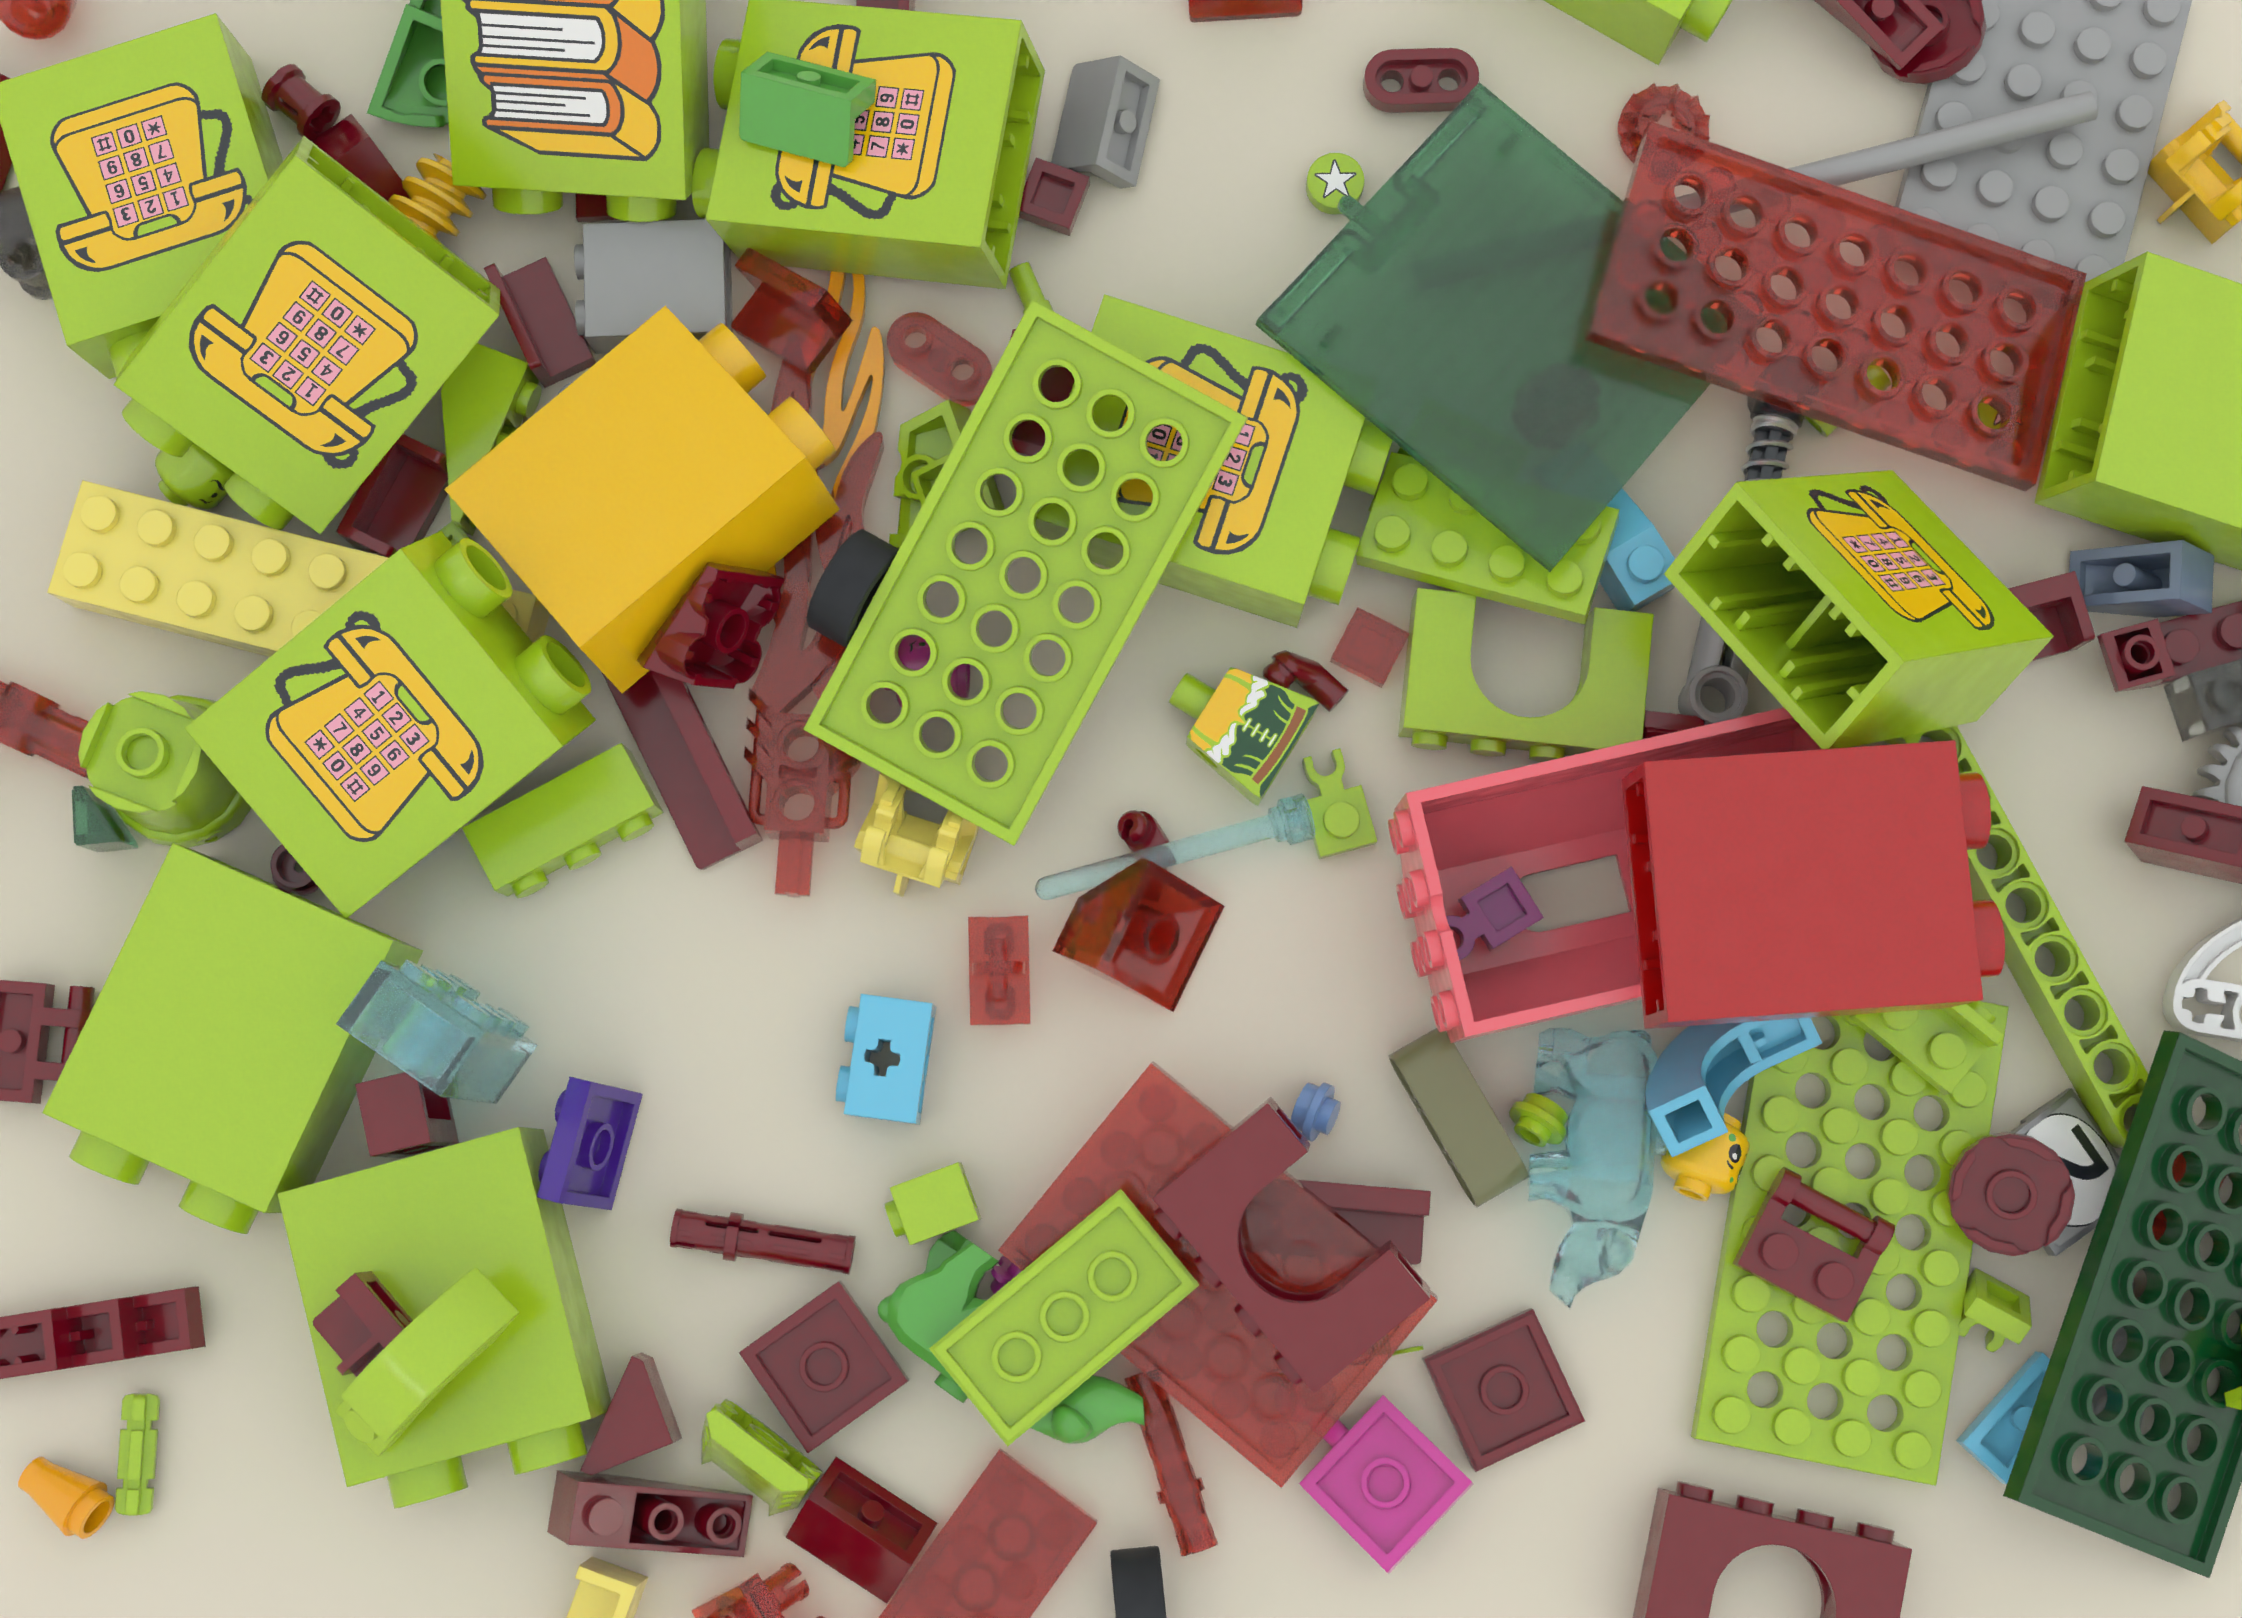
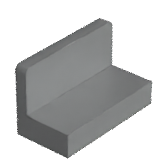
M1121 55L1076 64L1072 70L1051 163L1076 172L1089 171L1120 189L1136 187L1160 79Z

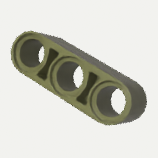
M1435 1028L1389 1055V1060L1399 1080L1464 1192L1476 1208L1529 1178L1522 1159L1454 1043L1450 1042L1446 1031L1439 1032Z

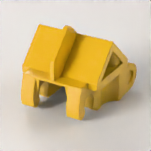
M2225 100L2216 104L2187 131L2161 149L2151 160L2148 174L2174 202L2157 221L2161 224L2180 209L2211 244L2215 243L2242 220V177L2233 180L2211 156L2212 152L2221 142L2242 165V128L2228 114L2232 108Z

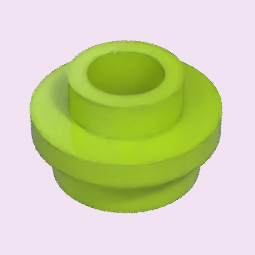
M1527 1093L1523 1101L1515 1102L1509 1111V1116L1515 1123L1514 1131L1516 1134L1532 1145L1545 1147L1547 1143L1560 1144L1566 1136L1564 1125L1568 1120L1567 1113L1557 1103L1545 1096Z

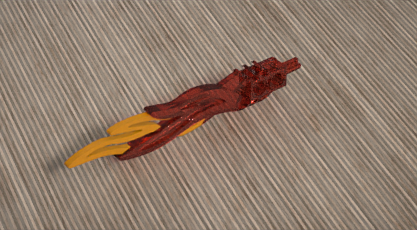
M831 271L824 306L805 350H803L798 336H794L791 339L782 360L771 411L791 396L811 416L813 379L837 321L847 273ZM852 273L854 289L849 321L837 347L826 388L823 432L837 452L815 470L818 476V470L833 462L844 447L859 406L871 381L872 389L863 421L832 489L831 496L840 510L815 530L824 571L840 546L851 536V532L855 533L860 529H864L866 501L885 446L882 433L880 431L876 432L883 398L885 357L881 333L875 326L870 331L853 390L844 411H842L846 374L865 318L866 286L865 275ZM813 533L782 558L784 560L785 581L783 583L781 601L773 618L776 625L760 672L752 689L749 688L748 700L756 709L755 724L746 717V729L754 738L753 753L744 746L743 754L744 759L751 766L748 804L749 817L755 824L764 826V831L770 839L778 840L774 894L800 898V896L810 897L814 842H829L830 829H839L848 820L851 778L861 766V761L803 730L811 714L788 713L811 691H813L818 700L820 699L846 650L845 647L818 632L814 635L809 646L803 650L808 630L807 613L811 601ZM776 565L771 567L767 573L777 575ZM809 736L818 741V750L811 759L798 762L788 757L789 747L797 738ZM762 780L767 785L765 814L760 813ZM839 791L837 816L831 818L832 796ZM796 794L811 796L814 799V807L808 817L795 821L784 816L785 803L790 797Z

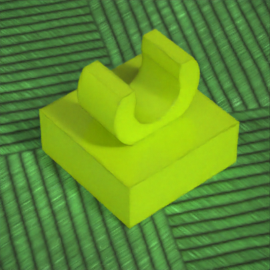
M1975 1268L1967 1280L1966 1293L1963 1299L1962 1319L1958 1326L1960 1328L1959 1335L1965 1337L1973 1325L1981 1324L1990 1329L1985 1336L1986 1350L1990 1352L1998 1350L2003 1345L2005 1338L2019 1345L2032 1327L2030 1296Z

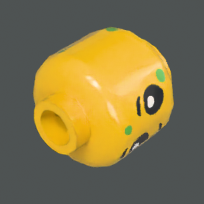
M1724 1113L1727 1133L1677 1156L1671 1157L1665 1145L1660 1163L1664 1172L1676 1180L1673 1186L1676 1192L1694 1200L1708 1201L1710 1193L1727 1194L1734 1190L1749 1151V1142L1747 1137L1740 1131L1741 1123L1736 1118Z

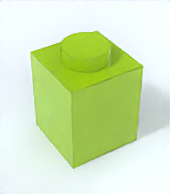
M961 1162L890 1187L894 1200L884 1203L895 1236L899 1237L906 1234L910 1245L982 1219Z

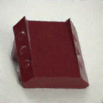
M708 562L638 657L637 661L645 669L694 686L734 689L736 684L745 683L755 674L759 666L762 648L756 640L762 628L769 624L777 613L781 601L780 589L785 579L761 570Z

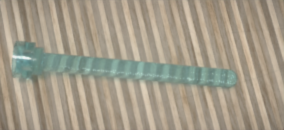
M1302 793L1279 799L1277 806L1269 808L1268 815L1042 877L1037 881L1035 891L1039 898L1052 900L1271 838H1275L1277 842L1287 840L1290 845L1315 838L1312 812L1307 799Z

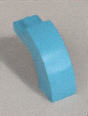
M1811 1018L1688 1026L1666 1047L1655 1062L1645 1091L1648 1112L1671 1157L1727 1133L1728 1130L1724 1122L1725 1107L1734 1092L1751 1077L1822 1044Z

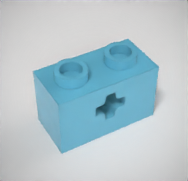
M861 994L859 1007L849 1006L844 1040L845 1042L854 1043L851 1065H841L836 1087V1101L845 1102V1115L920 1125L936 1014V1006L933 1003ZM884 1042L890 1043L891 1052L900 1056L898 1066H888L886 1077L879 1076V1067L870 1063L871 1052H881Z

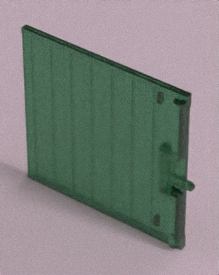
M1479 82L1364 206L1351 196H1343L1339 200L1338 210L1350 221L1263 312L1255 325L1527 554L1551 572L1766 319Z

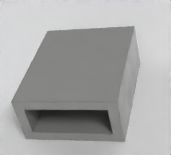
M706 219L583 224V244H576L574 247V265L577 279H584V300H577L575 303V321L578 335H585L595 354L609 353L665 305L697 340H700L720 322L733 333L731 249Z

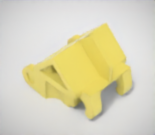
M880 772L874 803L854 844V848L861 853L860 862L897 874L893 892L901 897L905 894L910 878L940 888L943 880L960 885L979 826L948 810L941 824L907 814V811H904L906 790L915 791Z

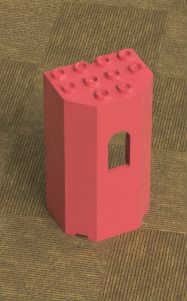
M1783 707L1405 793L1394 809V818L1388 820L1391 843L1395 854H1400L1403 873L1402 884L1396 885L1403 918L1414 919L1418 937L1415 942L1410 943L1412 959L1418 977H1428L1433 994L1431 997V1007L1438 1031H1447L1450 1042L1454 1043L1642 1000L1622 779L1645 761L1819 750L1821 748ZM1610 856L1616 857L1629 912L1543 932L1525 929L1489 951L1480 936L1475 939V944L1470 954L1459 961L1457 949L1460 946V937L1457 932L1450 929L1446 916L1453 915L1462 918L1467 915L1458 901L1462 896L1511 866L1519 879L1540 872Z

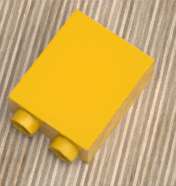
M666 305L444 489L576 645L621 693H624L650 671L640 665L637 661L638 657L708 562L767 572L840 510L815 471L837 451L813 418L791 396L767 415L748 395L754 387L766 378V374L739 339L720 322L700 340H697Z

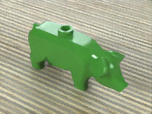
M953 1230L944 1234L940 1239L938 1238L929 1251L926 1270L922 1274L899 1284L892 1295L885 1297L879 1303L877 1310L879 1317L889 1325L899 1342L941 1372L934 1383L964 1403L968 1398L929 1348L987 1301L978 1299L976 1295L987 1271L992 1269L999 1261ZM1092 1375L1031 1428L1063 1443L1077 1444L1088 1442L1120 1423L1133 1422L1145 1426L1143 1396L1106 1377Z

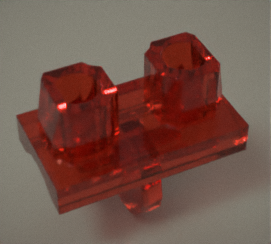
M1028 915L968 917L970 1025L1031 1024Z

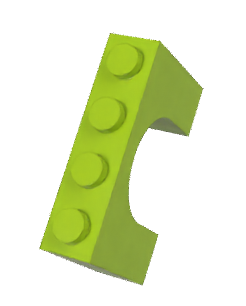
M1417 588L1411 602L1398 737L1412 738L1411 746L1427 750L1447 749V742L1469 744L1470 753L1492 757L1505 756L1506 749L1529 751L1530 760L1545 762L1563 758L1565 755H1576L1643 739L1654 614L1594 607L1588 615L1584 627L1580 679L1573 699L1567 706L1555 713L1541 717H1522L1505 712L1491 703L1481 692L1473 676L1471 645L1476 596L1461 592Z

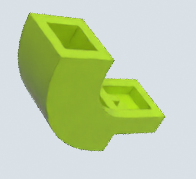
M475 1266L419 1314L366 1366L342 1393L343 1401L335 1412L345 1421L351 1435L358 1441L365 1443L379 1457L399 1439L420 1412L454 1377L497 1340L519 1314V1311Z

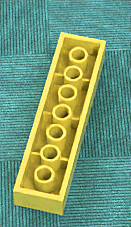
M82 480L47 593L72 607L271 657L389 558ZM512 589V596L503 602L502 606L534 643L545 634L550 613L535 595Z

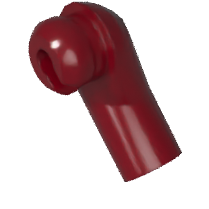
M1286 650L1271 656L1273 662L1267 665L1262 672L1265 680L1287 689L1295 681L1329 712L1340 703L1349 691L1317 661Z

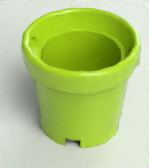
M138 691L128 694L132 697L122 699L114 705L108 702L96 710L82 733L78 752L80 767L87 770L88 779L93 787H89L94 795L115 808L126 825L155 844L171 846L172 843L190 848L216 842L243 822L251 810L250 805L185 730L186 726L216 701L184 695L167 697L162 694Z

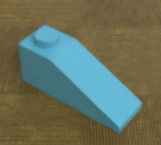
M1582 441L1532 470L1531 473L1542 490L1620 509L1618 525L1599 580L1617 610L1636 612L1674 589L1675 586L1664 575L1675 560L1674 556L1652 522Z

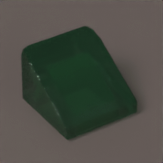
M73 786V832L76 846L95 852L138 848L136 840L112 806L96 797L90 788Z

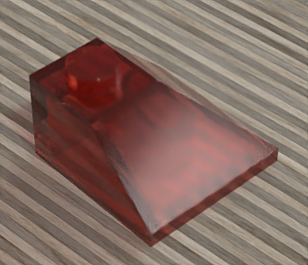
M1141 858L1078 897L1052 951L1090 973L1174 1012L1225 906L1151 860Z

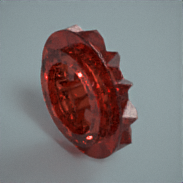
M1653 83L1647 89L1637 94L1633 93L1624 106L1618 121L1619 142L1626 156L1638 167L1656 174L1677 173L1693 165L1703 154L1710 139V115L1705 114L1699 103V96H1691L1682 91L1678 83L1670 87L1657 86ZM1667 110L1672 111L1670 116L1673 117L1672 126L1680 129V132H1671L1668 139H1665L1662 147L1657 146L1659 142V137H1657L1658 127L1650 124V121L1658 122Z

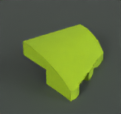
M948 399L900 425L898 451L901 455L902 463L898 474L895 476L893 493L894 497L901 499L897 534L889 535V544L899 549L971 415L969 408ZM992 476L984 485L983 496L985 502L992 509L1004 510L994 476Z

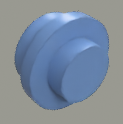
M1325 1082L1320 1087L1307 1083L1296 1101L1291 1116L1293 1124L1311 1142L1317 1138L1319 1133L1328 1135L1331 1132L1341 1107V1102L1334 1099V1086Z

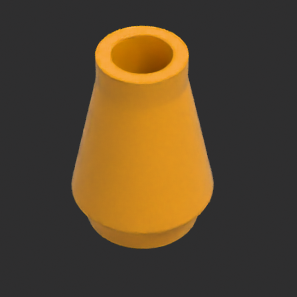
M42 1456L34 1459L24 1469L18 1481V1487L30 1495L65 1536L75 1534L81 1539L92 1536L106 1522L115 1503L114 1497L107 1493L106 1483L53 1464Z

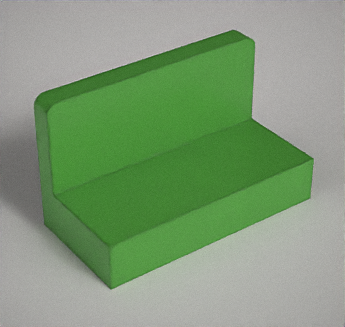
M767 51L741 72L739 136L743 141L846 167L853 160L855 119L875 102L876 79Z

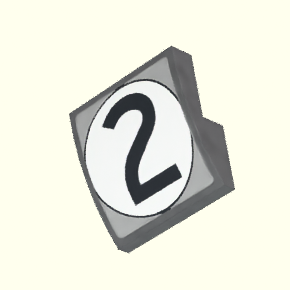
M2072 1088L2066 1089L2020 1121L2022 1125L2011 1131L2012 1133L2032 1136L2053 1149L2069 1170L2070 1178L2072 1179L2075 1191L2072 1217L2058 1239L2046 1247L2042 1246L2049 1256H2057L2096 1228L2120 1158Z

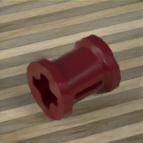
M295 64L285 65L277 70L266 82L261 99L270 110L281 111L297 125V132L300 136H305L310 141H313L335 124L340 114V102L330 94L322 95L305 80L306 76Z

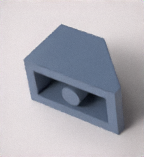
M2184 540L2070 551L2069 572H2076L2088 612L2154 618L2212 613L2214 555Z

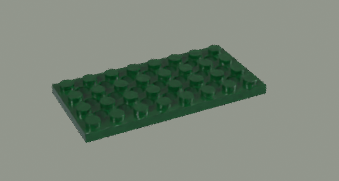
M2164 1030L2003 1496L2210 1578L2242 1483V1410L2227 1407L2224 1395L2225 1392L2242 1386V1145L2239 1140V1127L2242 1123V1061L2181 1032ZM2201 1095L2206 1111L2203 1120L2196 1125L2192 1117V1108L2195 1100ZM2182 1153L2186 1161V1171L2182 1179L2176 1183L2172 1167L2175 1158ZM2228 1174L2232 1182V1192L2229 1199L2222 1203L2219 1196V1187L2222 1179ZM2162 1211L2167 1221L2166 1229L2162 1237L2156 1240L2153 1235L2152 1225L2156 1215ZM2209 1232L2213 1239V1248L2209 1257L2203 1261L2199 1251L2200 1242L2203 1236ZM2143 1268L2147 1277V1284L2142 1295L2136 1298L2132 1289L2133 1279L2136 1273ZM2190 1290L2193 1295V1307L2189 1315L2183 1319L2180 1313V1301L2184 1293ZM2236 1311L2240 1320L2239 1328L2236 1334L2229 1338L2226 1330L2227 1320L2230 1314ZM2123 1327L2127 1333V1343L2123 1352L2116 1357L2113 1352L2112 1342L2115 1333ZM2170 1347L2174 1354V1363L2170 1372L2163 1377L2160 1371V1360L2163 1353ZM2217 1368L2220 1373V1384L2216 1392L2209 1396L2207 1380L2210 1373ZM2104 1385L2107 1391V1402L2104 1409L2095 1415L2092 1408V1399L2097 1389ZM2151 1405L2154 1411V1422L2151 1429L2143 1435L2140 1429V1419L2144 1410ZM2198 1426L2201 1432L2200 1443L2197 1449L2189 1454L2187 1439L2191 1430ZM2084 1444L2087 1450V1460L2083 1469L2074 1474L2072 1457L2076 1449ZM2132 1464L2134 1468L2133 1484L2128 1491L2122 1493L2120 1488L2121 1474L2128 1465ZM2176 1484H2179L2181 1488L2180 1502L2175 1510L2169 1512L2167 1506L2169 1492Z

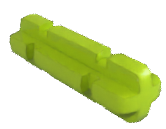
M132 1393L125 1395L122 1399L121 1420H127V1429H120L117 1479H123V1487L116 1488L115 1510L118 1514L137 1516L148 1514L153 1509L154 1487H148V1479H155L158 1429H152V1421L159 1420L160 1399L158 1395L152 1393Z

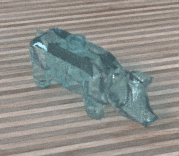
M1549 1028L1539 1033L1538 1063L1535 1065L1533 1093L1542 1096L1550 1094L1563 1096L1575 1101V1104L1567 1120L1565 1150L1548 1151L1546 1153L1530 1154L1528 1201L1547 1200L1565 1208L1570 1217L1571 1227L1566 1231L1557 1247L1549 1282V1291L1569 1309L1575 1297L1585 1287L1619 1275L1633 1261L1652 1196L1655 1155H1666L1667 1147L1646 1105V1084L1658 1060L1656 1053L1651 1048V1036L1644 1030L1613 1031L1600 1037L1590 1038L1567 1028Z

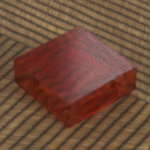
M1357 607L1330 662L1382 688L1410 633Z

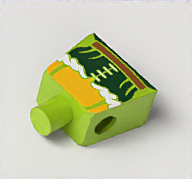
M1232 667L1229 668L1216 690L1186 673L1169 700L1170 704L1197 720L1187 736L1186 745L1244 797L1257 806L1270 788L1319 706V702L1310 697Z

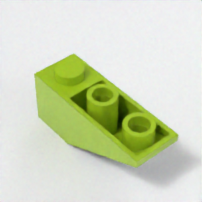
M476 343L445 381L441 389L448 485L520 427L524 416L530 418L534 414L540 401L542 388L527 362ZM449 495L451 520L465 533L473 536L476 526Z

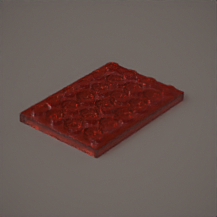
M1152 1061L998 1251L1023 1271L1121 1189L1199 1283V1286L1120 1353L1282 1488L1438 1301V1296L1430 1290V1299L1315 1393L1310 1390L1304 1381L1297 1386L1294 1385L1274 1360L1273 1356L1279 1352L1264 1333L1255 1337L1248 1331L1233 1309L1239 1302L1224 1284L1216 1289L1204 1278L1194 1263V1259L1199 1255L1184 1236L1179 1240L1172 1238L1154 1215V1211L1159 1208L1158 1204L1153 1200L1158 1189L1229 1132L1233 1126L1157 1063ZM1286 1170L1250 1201L1242 1218V1241L1251 1264L1266 1280L1289 1291L1314 1292L1330 1287L1343 1279L1379 1249L1377 1245Z

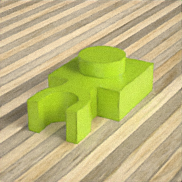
M1341 748L1331 752L1335 771L1328 776L1319 775L1315 771L1311 756L1305 757L1302 760L1307 780L1317 788L1319 793L1318 797L1307 799L1303 802L1319 859L1377 843L1362 785L1344 789L1342 776L1345 771V763Z

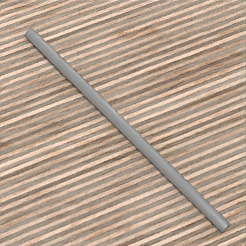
M2088 91L1411 265L1417 293H1422L2097 119L2098 115L2097 102L2094 94Z

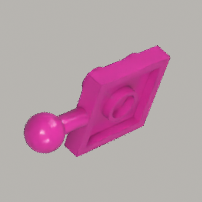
M1287 1377L1283 1378L1275 1391V1403L1279 1412L1291 1421H1306L1332 1447L1299 1484L1387 1573H1390L1471 1488L1473 1482L1384 1395L1349 1430L1322 1404L1323 1393L1321 1388L1313 1393L1304 1381L1296 1386Z

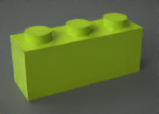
M619 743L466 825L462 829L494 891L507 897L514 893L516 898L519 899L545 887L549 883L546 876L567 865L569 870H575L596 860L602 854L599 847L620 836L622 842H626L643 835L654 827L651 819L664 812L634 755L625 745Z

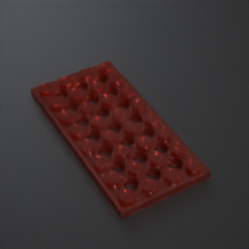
M1651 121L1642 135L1585 340L2026 492L2036 485L2087 273ZM1686 185L1693 188L1700 197V208L1690 209L1681 205L1675 197V187ZM1740 204L1749 208L1755 217V227L1744 228L1737 225L1731 218L1730 205ZM1795 223L1802 226L1810 237V245L1808 247H1798L1792 244L1786 237L1785 224ZM1672 237L1679 240L1685 247L1686 260L1673 261L1667 258L1660 248V239ZM1850 242L1858 246L1864 255V265L1853 266L1847 263L1840 254V243ZM1727 256L1735 260L1741 269V279L1732 281L1722 277L1716 269V257ZM1896 261L1907 262L1915 268L1919 279L1918 285H1907L1899 280L1894 270ZM1782 275L1791 280L1796 289V298L1786 300L1776 295L1771 287V276ZM1950 280H1959L1969 287L1973 297L1972 304H1962L1952 297L1949 291ZM1651 289L1664 292L1671 301V313L1658 314L1651 310L1646 303L1645 292ZM1836 294L1843 297L1850 306V318L1841 319L1834 316L1827 308L1826 295ZM2004 299H2013L2022 305L2026 312L2025 323L2014 322L2006 315L2003 308ZM1711 308L1719 311L1726 319L1727 331L1721 334L1709 331L1702 323L1701 310ZM1882 313L1894 314L1902 320L1905 326V336L1903 338H1896L1886 333L1881 324ZM1765 327L1774 330L1782 341L1781 352L1772 353L1763 349L1756 337L1757 329ZM1937 332L1949 333L1956 339L1960 349L1958 357H1950L1940 351L1936 344ZM1813 347H1825L1834 354L1837 360L1836 371H1824L1814 363L1812 358ZM1991 351H2001L2009 356L2014 366L2012 376L2002 375L1994 369L1990 360ZM1868 366H1880L1888 372L1892 381L1890 391L1879 390L1870 383L1867 376ZM1924 384H1931L1942 390L1946 397L1945 410L1934 409L1925 402L1922 394ZM1979 403L1989 404L1997 410L2001 418L1999 429L1989 428L1980 421L1977 414Z

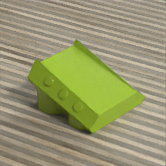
M725 1399L721 1404H715L711 1411L706 1413L701 1437V1465L711 1461L767 1503L769 1505L768 1516L797 1508L820 1477L822 1471L805 1457L802 1452L732 1401Z

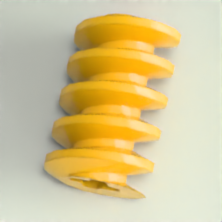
M434 153L433 155L437 161L422 157L416 162V168L424 180L407 176L402 181L403 188L411 199L394 194L388 202L439 241L436 236L439 231L456 237L460 233L450 219L453 213L467 218L472 217L473 212L463 200L466 195L484 200L487 195L481 187L453 185L451 162Z

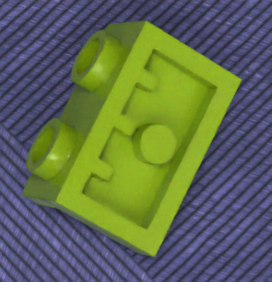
M1978 1002L1942 1009L1856 1014L1849 1017L1944 1095L1953 1092L1988 1047L1997 1046L2004 1038V1034L1992 1025L1996 1020L1994 1015Z

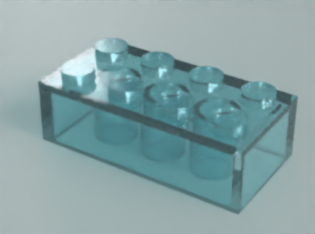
M408 959L405 960L402 966L381 960L336 1023L343 1030L440 1097L492 1104L498 1103L538 1046L524 1036L529 1025L502 1007L497 1009L488 1003L483 1005L476 1001L481 993L473 986L452 973L447 975L439 969L434 971L423 964L418 966Z

